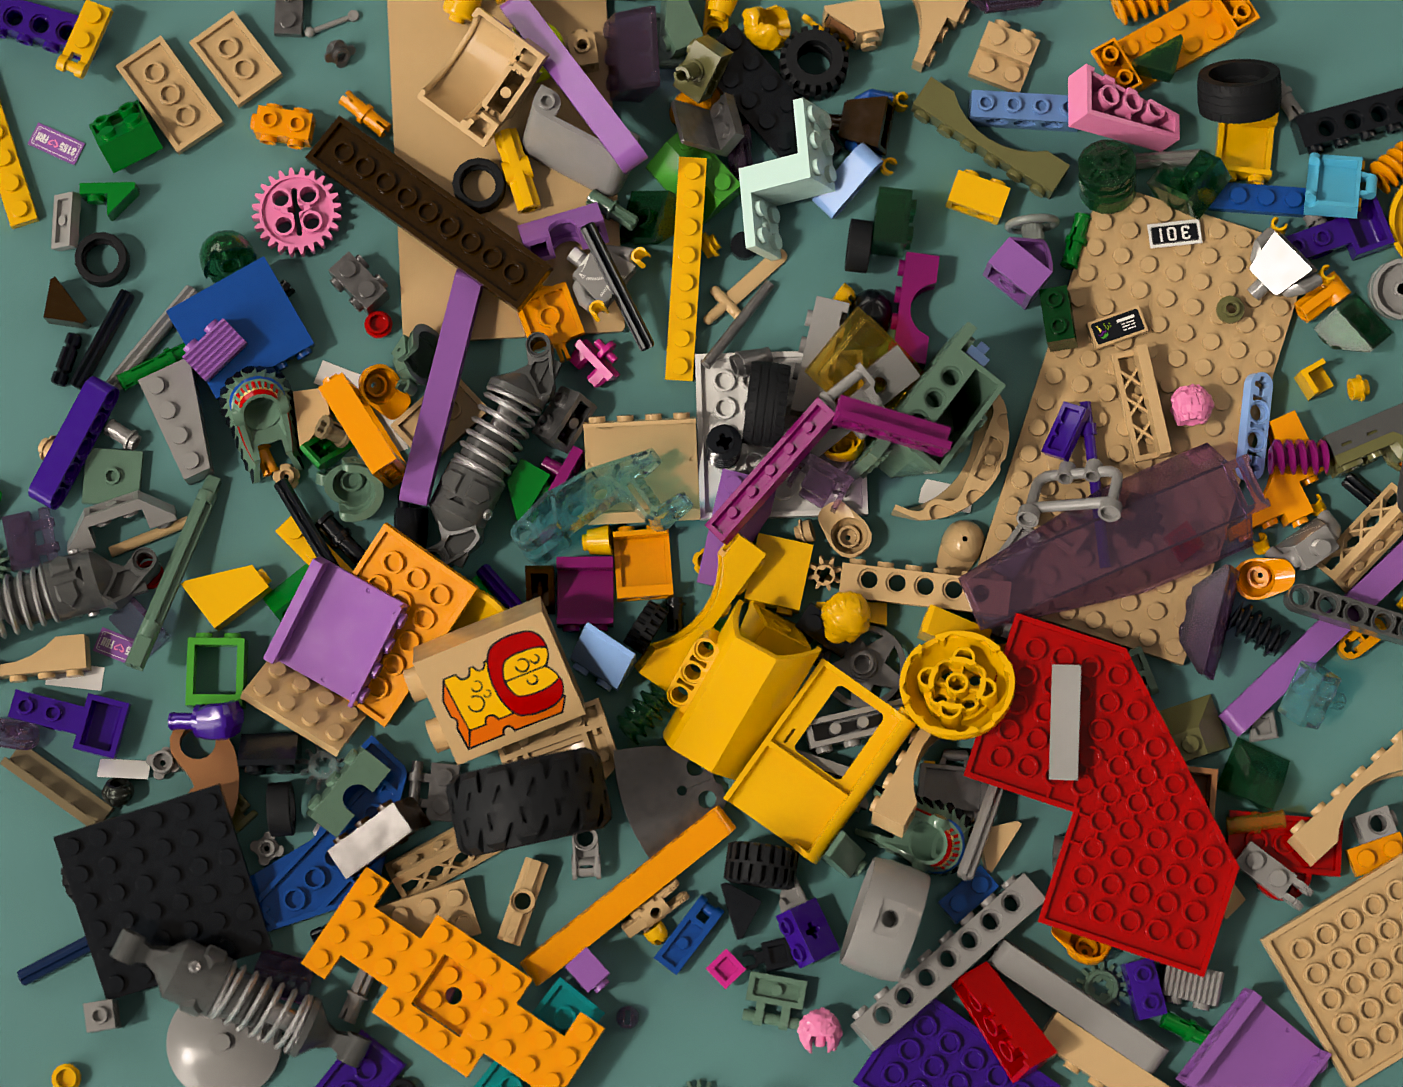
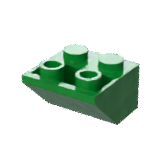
M138 100L124 103L118 110L109 115H101L93 123L89 124L94 138L113 173L163 149Z

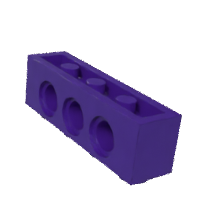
M0 0V38L6 39L9 36L16 38L17 42L26 46H32L34 43L43 46L44 50L51 53L63 52L68 41L63 40V37L66 33L72 32L79 15L25 0ZM17 17L23 18L19 25H11L13 19ZM41 25H49V28L46 32H37L38 28ZM76 55L73 56V58L76 60L81 59V57H78Z

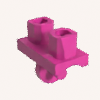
M599 338L593 345L588 339L583 341L579 339L574 344L576 349L570 356L571 359L569 361L578 369H582L588 362L595 367L586 377L595 388H600L608 381H614L621 375L610 364V362L613 364L618 360V357L612 352L617 346L613 341L605 345Z

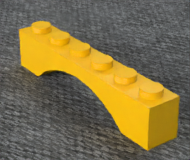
M737 533L728 545L723 544L717 552L718 569L716 581L710 598L702 611L678 633L664 640L651 643L634 665L641 675L664 691L671 685L699 636L707 629H715L713 626L719 618H724L730 611V603L735 596L741 595L747 588L749 577L753 572H758L765 562L764 557L766 553L740 533Z

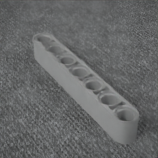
M1005 938L1001 940L987 961L999 972L1151 1074L1156 1072L1170 1051L1153 1037Z

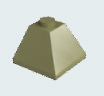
M1211 694L1159 711L1185 762L1230 748Z

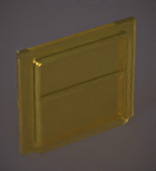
M856 307L804 372L827 392L856 369L855 365L859 362L867 369L896 345L900 347L920 376L924 370L877 322L861 308ZM882 377L874 379V390L876 393L881 392L885 387ZM860 379L841 395L849 397L864 385V381ZM917 380L884 405L885 408L893 410Z

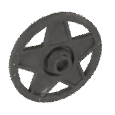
M869 625L867 632L883 637L868 646L858 638L852 642L845 652V658L832 664L869 691H872L874 686L890 688L891 690L881 697L883 701L888 702L900 690V674L906 657L900 643L893 635L882 628ZM894 647L900 659L899 674L886 664ZM828 649L823 656L828 662L832 651ZM836 688L832 692V695L838 701L853 708L870 706L851 691V700L840 694Z

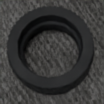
M1255 59L1224 60L1203 67L1199 71L1197 80V98L1200 115L1214 122L1228 124L1252 123L1273 117L1279 112L1281 107L1282 85L1280 69L1275 64Z
M766 361L751 362L742 443L773 448L783 437L791 366Z

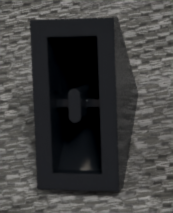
M727 882L720 884L736 940H739L746 933L762 901Z

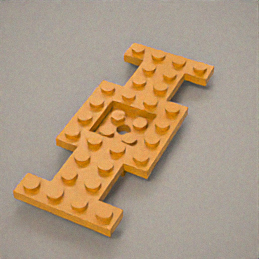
M366 866L301 964L326 980L342 956L388 987L372 1013L466 1077L470 1076L482 1056L486 1054L530 1084L531 1087H567L605 1028L580 1012L565 1036L518 1005V1002L534 979L439 915H436L422 938H420L377 909L376 905L391 882ZM453 987L460 989L462 992L461 1001L455 1005L449 1003L446 998L448 990Z

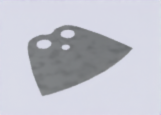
M646 746L614 750L615 772L621 801L633 832L649 859L717 805L724 809L726 805V800L723 799L725 796L723 787L715 781L713 773L704 768L703 772L699 775L689 774L686 768L689 759L672 750L669 746ZM679 786L686 787L687 792L685 795H678L677 789ZM703 791H712L716 796V802L711 808H703L698 802L699 795Z

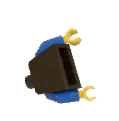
M869 89L854 99L846 100L842 114H829L832 122L829 130L839 131L838 138L845 144L846 150L850 153L859 144L864 142L882 159V155L887 154L894 112H904L908 108V105H903L898 100L905 101L909 96L906 92H899L896 96H893L891 92ZM893 157L882 159L883 164L880 166V171L886 176L892 175L894 172L887 170L885 164L889 162L892 165H897V160Z

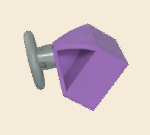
M1028 214L1008 220L1004 226L1005 230L1012 234H1021L1022 238L1009 237L988 261L983 273L985 278L1024 310L1037 297L1039 290L1046 286L1053 272L1052 256L1045 242L1044 232L1050 231L1060 224L1059 218L1052 214Z

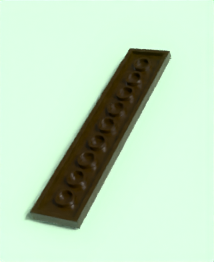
M340 115L305 157L313 166L518 313L554 270L549 263Z

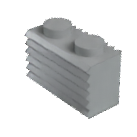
M1163 964L1160 986L1163 996H1165L1164 1001L1181 1005L1182 1000L1193 1002L1192 1008L1209 1011L1210 1006L1218 1007L1224 972L1207 969L1205 976L1201 977Z

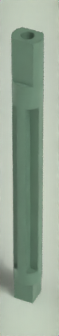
M207 474L202 488L199 489L125 661V665L139 671L144 670L216 502L217 493L222 484L221 478Z

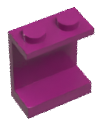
M613 556L556 557L557 628H563V632H579L580 627H585L587 622L602 632H607L608 627H614Z

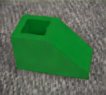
M522 458L508 479L507 484L518 525L523 527L526 521L531 523L536 516L538 508L535 506L540 498L545 499L547 497L546 493L551 486V475Z

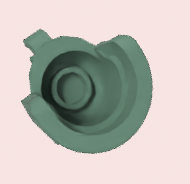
M417 324L409 337L405 334L401 337L391 353L394 356V368L401 378L395 388L410 396L416 394L417 385H427L439 339V334L430 326Z
M356 456L342 458V464L336 465L333 469H326V474L321 472L316 474V483L324 486L325 492L330 499L339 503V517L342 521L358 522L365 520L375 514L383 502L384 487L382 482L372 475L365 462Z

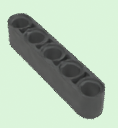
M1296 584L1287 590L1283 596L1284 605L1291 612L1403 646V614L1307 584ZM1294 591L1303 594L1305 598L1303 605H1298L1293 601L1292 595ZM1321 600L1330 602L1332 606L1331 613H1325L1321 610ZM1349 608H1353L1358 612L1359 619L1357 622L1348 618L1347 611ZM1376 616L1382 617L1385 620V630H1380L1376 627Z

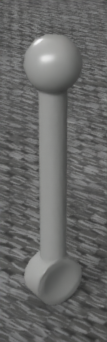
M351 10L347 16L315 28L307 27L304 33L307 37L311 38L315 33L347 21L356 22L359 19L358 12Z

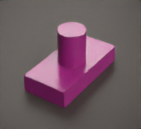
M574 445L563 464L546 456L540 466L541 470L554 478L546 495L552 502L558 505L562 503L585 462L584 451Z

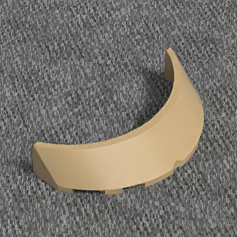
M1000 394L984 414L988 417L984 425L978 431H975L967 462L954 482L941 494L921 505L907 509L895 505L891 513L892 516L916 521L945 518L964 510L984 495L1000 473V466L1006 458L1009 445L1007 409Z

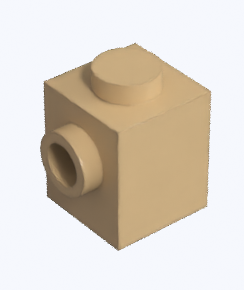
M579 29L567 35L569 53L585 73L600 71L594 31L588 32L586 29Z

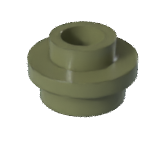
M1226 296L1218 302L1216 314L1222 322L1233 324L1243 317L1244 305L1239 298ZM1226 306H1234L1235 313L1227 312Z

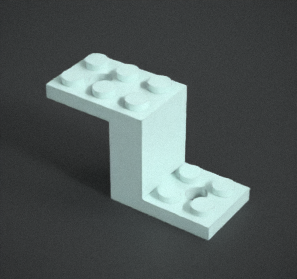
M803 97L793 100L798 153L739 168L746 249L770 261L781 259L780 249H782L783 245L778 229L780 214L776 206L835 191L837 174L832 160L834 146L830 140L831 118L828 112Z

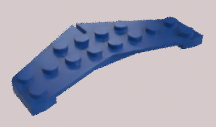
M372 735L361 747L391 770L374 792L360 784L352 785L346 789L343 795V803L355 816L339 835L346 831L351 834L357 829L355 824L368 815L371 818L379 813L377 808L390 799L393 802L402 800L408 777L407 769ZM320 826L316 835L310 841L251 876L269 932L337 910L355 884L354 878L356 876L345 879L327 850L335 845L333 840L336 837L322 826ZM387 854L369 868L382 876Z

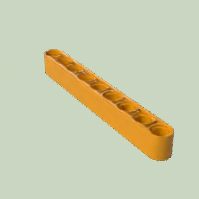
M717 805L526 956L519 963L529 977L534 979V984L539 986L732 833L737 827L721 806Z

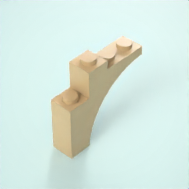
M912 0L919 21V46L912 63V69L921 73L925 65L930 67L937 53L933 50L936 42H943L949 28L955 31L958 23L964 24L970 12V9L966 8L968 0Z

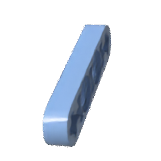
M1265 372L1251 373L1244 382L1235 463L1236 474L1244 481L1259 479L1263 475L1273 391V381ZM1256 381H1258V383L1262 384V388H1261V389H1259V387L1255 386V382H1256ZM1253 397H1261V400H1253ZM1253 405L1258 406L1260 409L1258 420H1254L1251 416ZM1250 433H1254L1257 436L1258 442L1254 448L1248 443ZM1247 453H1255V456H1247ZM1247 464L1253 467V472L1246 469Z

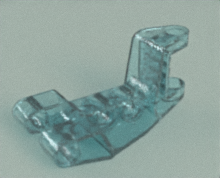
M651 448L588 468L557 487L546 491L513 525L511 537L531 564L541 566L571 546L572 534L617 503H627L652 530L657 532L670 528L692 509L693 503L684 492L677 494L662 504L660 503L657 496L654 495L652 489L644 480L662 462L656 451ZM628 484H632L650 510L649 514L645 512L627 488ZM601 489L607 490V495L603 499L594 498L597 491ZM584 506V510L580 515H571L576 507ZM532 531L524 541H520V536L523 532ZM542 545V551L538 555H530L531 551L536 550Z

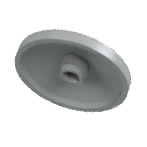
M179 1008L169 1025L166 1041L167 1055L171 1068L185 1087H262L277 1069L283 1046L279 1049L274 1048L275 1034L268 1042L262 1043L261 1033L263 1027L256 1036L249 1037V1027L247 1026L242 1031L237 1032L235 1024L230 1023L224 1026L220 1017L214 1020L201 1015L193 1017L180 1011ZM269 1025L267 1034L269 1033L273 1025Z

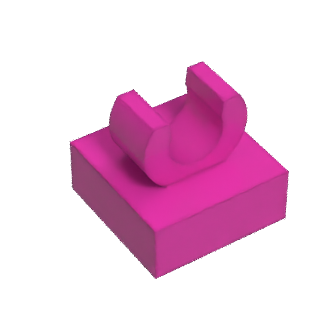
M726 948L706 967V970L726 989L746 968Z

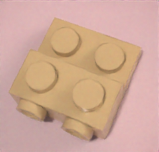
M996 19L995 22L989 21L968 77L1007 92H1020L1040 40L1036 39V34L1030 30L1021 29L1018 32L1010 29V24L1006 21Z

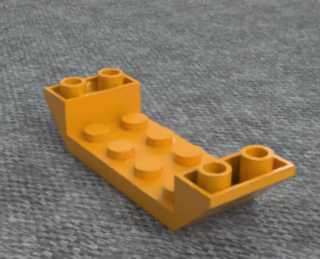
M1190 0L1118 41L1115 37L1092 49L1091 54L1104 75L1107 74L1114 78L1115 83L1125 89L1130 87L1139 93L1231 42L1257 22L1260 16L1250 0Z

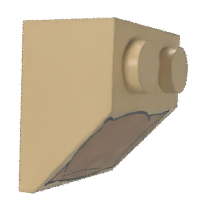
M855 0L826 5L823 10L822 27L830 28V33L832 34L836 32L840 36V40L848 42L853 50L861 49L864 52L875 50L878 46H881L885 29L880 1Z

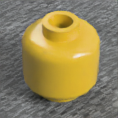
M445 0L443 10L450 14L449 20L464 25L466 20L473 21V16L471 15L476 8L481 6L482 0Z

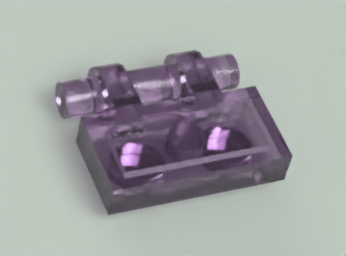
M49 507L38 509L40 519L37 521H33L30 511L1 517L12 572L30 570L32 566L38 568L41 563L40 556L47 555L48 561L58 556L60 546L59 542L55 541L53 530L55 521L54 517L50 515ZM42 530L44 544L38 546L35 532Z

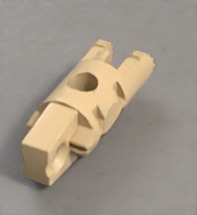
M676 877L631 912V917L621 924V928L629 938L641 930L645 933L690 898L686 891H682L667 903L665 902L664 898L679 886L680 882Z

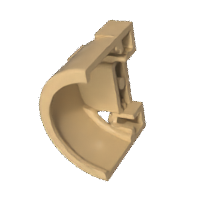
M478 7L471 15L473 16V21L455 52L431 82L422 88L417 98L481 146L485 147L489 145L502 124L512 118L542 74L539 70L550 54L529 38L523 39L487 11ZM483 108H485V110H484L483 112H481L480 115H478L479 112H480Z

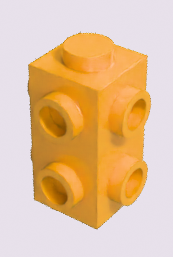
M267 103L266 106L258 105L257 114H252L250 128L254 130L256 138L263 144L276 145V142L287 144L292 149L301 150L303 147L311 148L316 120L313 113H310L305 108L295 107L293 110L283 109L281 105Z

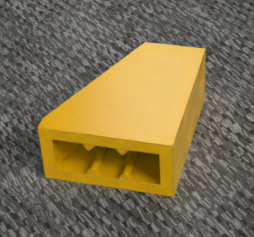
M253 565L189 579L181 583L182 587L218 632L272 591L268 585L272 580L262 568L257 571Z
M931 604L925 612L917 636L918 639L927 642L935 638V635L939 633L968 631L985 636L993 642L995 640L990 638L991 629Z

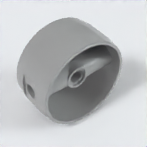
M874 857L867 870L851 914L839 963L854 971L880 980L896 982L906 963L919 927L929 891L930 876L916 868L889 859Z

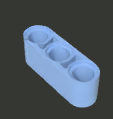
M862 142L836 170L835 191L815 196L812 201L831 219H834L880 168L883 160Z

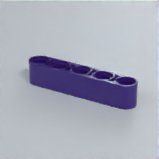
M96 376L86 380L28 490L30 498L52 510H56L62 505L118 401L120 392L117 387Z

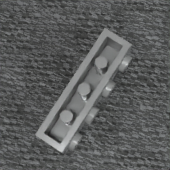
M902 699L886 702L896 710H899L900 707L904 708ZM872 706L814 718L805 730L809 752L816 750L817 755L832 752L833 746L844 744V748L861 745L860 740L870 738L882 722V713Z

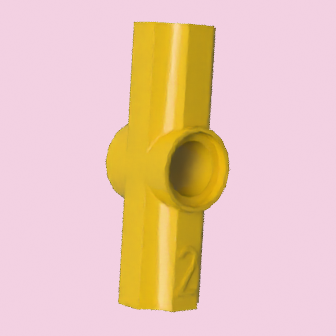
M516 128L500 130L494 136V140L502 160V171L507 186L511 188L518 214L533 212L540 208L541 204L533 182L534 175L528 156L524 154Z

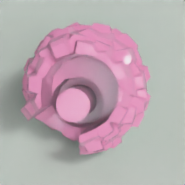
M1199 384L1179 387L1170 399L1172 404L1170 412L1178 426L1205 424L1214 408L1212 396Z
M825 1007L814 1009L809 1014L804 1015L802 1020L799 1021L800 1024L797 1032L800 1042H802L803 1047L810 1054H812L813 1041L816 1047L825 1046L827 1041V1053L837 1049L843 1036V1031L839 1020L830 1010L825 1009Z

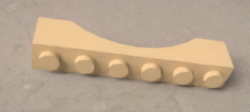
M85 634L57 636L33 655L16 662L1 664L0 680L10 679V683L27 682V677L38 676V680L55 679V674L64 673L69 678L82 677L85 671H92L89 637Z
M939 696L936 698L935 701L938 702L941 700H945L947 702V699L943 696ZM966 702L965 704H963L965 708H972L973 706H975L971 702ZM915 728L908 742L911 744L907 751H901L896 761L898 768L894 774L889 773L883 784L885 789L881 797L876 795L870 806L869 811L873 812L872 824L903 838L916 813L917 801L914 792V773L921 758L940 739L939 737L931 735L922 728Z
M1403 729L1390 740L1393 745L1387 751L1382 747L1370 758L1373 763L1367 769L1362 765L1350 776L1353 781L1347 787L1343 783L1330 794L1333 799L1327 805L1323 801L1310 812L1313 817L1307 823L1302 819L1290 830L1293 835L1287 842L1310 867L1338 842L1339 827L1344 812L1351 800L1359 792L1381 780L1403 777Z

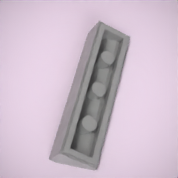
M1052 664L1049 780L1078 781L1081 665Z

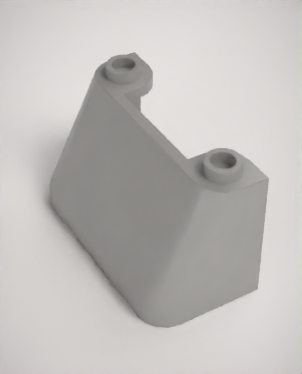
M541 84L534 96L522 139V147L525 154L591 190H598L606 197L618 194L630 172L626 175L598 138L556 117L561 107L560 97L554 90ZM630 131L633 137L640 144V136Z

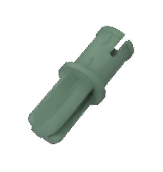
M596 189L592 190L587 197L586 205L597 202L601 214L605 215L606 220L612 219L629 230H633L638 224V217L621 207L618 200L613 201Z

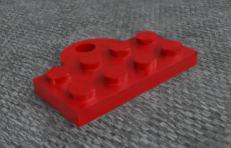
M1229 810L1226 842L1233 856L1237 859L1246 845L1252 841L1297 875V879L1309 886L1312 875L1340 877L1344 820L1341 821L1339 827L1338 842L1311 867L1287 841L1293 835L1290 830L1303 819L1307 823L1312 817ZM1255 882L1258 889L1265 896L1273 900L1283 901L1282 899H1277ZM1290 885L1288 894L1295 898L1302 895L1297 888Z

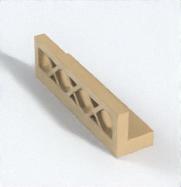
M1147 344L1137 345L1130 351L1111 354V362L1134 462L1139 463L1168 457L1172 450ZM1133 357L1136 369L1131 376L1120 369L1119 360ZM1136 373L1139 381L1133 378ZM1123 378H1125L1126 380H1128V381L1126 382L1125 386H1124ZM1130 382L1141 389L1142 396L1137 403L1126 395L1125 390ZM1142 400L1144 402V407L1139 405ZM1129 404L1134 407L1131 412L1129 409ZM1136 409L1147 415L1148 423L1143 430L1132 422V415ZM1148 427L1150 428L1151 435L1146 432ZM1135 431L1140 434L1137 439H1136ZM1142 436L1153 442L1154 453L1140 455L1138 442Z
M1392 482L1340 535L1337 540L1340 548L1315 565L1345 593L1403 535V513L1399 510L1397 503L1394 506L1386 507V501L1394 493L1397 494L1398 486ZM1379 516V522L1375 526L1367 527V521L1371 517ZM1360 536L1359 542L1354 547L1347 548V542L1352 537ZM1340 556V562L1332 570L1325 566L1332 557Z
M454 827L384 865L391 881L401 898L439 886L501 851L474 857L468 856L461 863L455 862L456 855L461 852L457 846ZM435 866L444 867L441 874L437 876L429 875L430 870ZM410 880L419 881L417 887L408 892H405L402 884Z

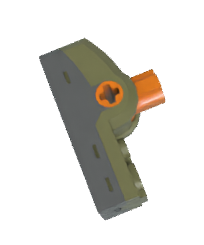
M1403 403L1325 435L1322 439L1326 441L1330 454L1329 470L1326 475H1331L1332 479L1356 470L1361 465L1366 466L1377 461L1381 456L1388 466L1400 472L1403 463Z

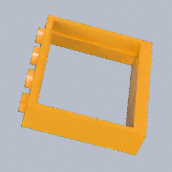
M336 373L330 378L326 377L322 381L323 385L318 387L341 426L372 475L389 489L395 487L402 482L407 463L371 406L363 399L356 385L343 373L339 375Z

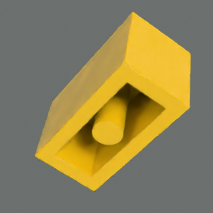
M958 170L945 207L997 225L1011 188L1007 187L1006 183L1001 180L979 177L980 174L973 170Z

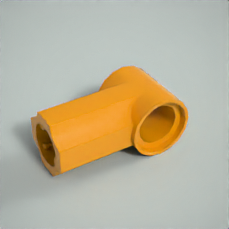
M1335 271L1326 276L1332 277L1336 274V277L1330 284H1322L1293 304L1295 312L1301 320L1309 323L1330 306L1334 307L1352 293Z

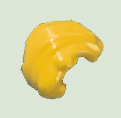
M778 5L765 9L755 6L746 8L743 11L745 36L758 48L776 51L784 46L787 38H790L791 26L788 11Z
M852 591L837 592L821 608L825 637L834 644H840L844 641L852 643L869 630L871 612L868 602L862 594Z

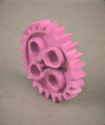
M302 167L299 174H295L293 168H290L288 176H285L280 170L278 180L269 176L271 185L261 184L260 186L264 194L255 193V197L260 203L252 204L253 210L259 212L252 215V219L255 222H260L254 227L256 232H263L260 236L263 242L269 240L268 246L270 249L278 245L280 255L288 249L290 257L294 256L296 250H299L302 257H305L306 249H310L313 254H316V245L325 249L323 240L326 238L333 241L334 239L330 231L340 230L334 222L342 221V216L335 213L342 210V205L334 203L339 199L338 193H331L334 189L333 184L325 185V176H321L316 180V172L314 170L306 176L305 170ZM293 189L297 190V202L301 210L299 212L302 227L301 236L297 235V221L293 215L295 213L292 196ZM313 192L316 194L312 202L302 201L306 193ZM280 196L289 198L288 202L283 206L275 205L276 199ZM310 219L319 220V225L316 228H306V223ZM282 223L292 224L288 232L281 233L278 231Z

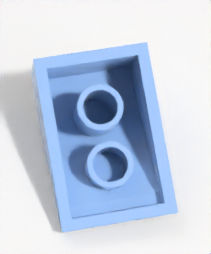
M587 622L570 656V660L574 663L572 668L584 676L590 673L598 679L595 683L608 692L611 689L618 692L634 669L636 654Z

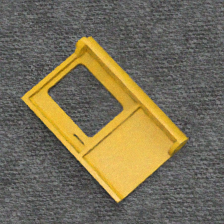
M822 658L723 799L749 815L791 845L803 857L817 865L916 724L903 707L896 710ZM837 686H844L882 713L883 720L845 774L840 779H836L797 752L795 745Z

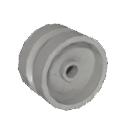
M1395 259L1379 266L1371 275L1367 285V296L1372 308L1381 317L1392 321L1403 320V294H1399L1397 291L1398 285H1403V259Z

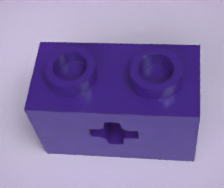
M816 897L776 916L779 929L785 936L790 946L792 957L797 961L799 968H803L840 950Z
M1144 958L1120 964L1135 1021L1167 1014L1154 961Z

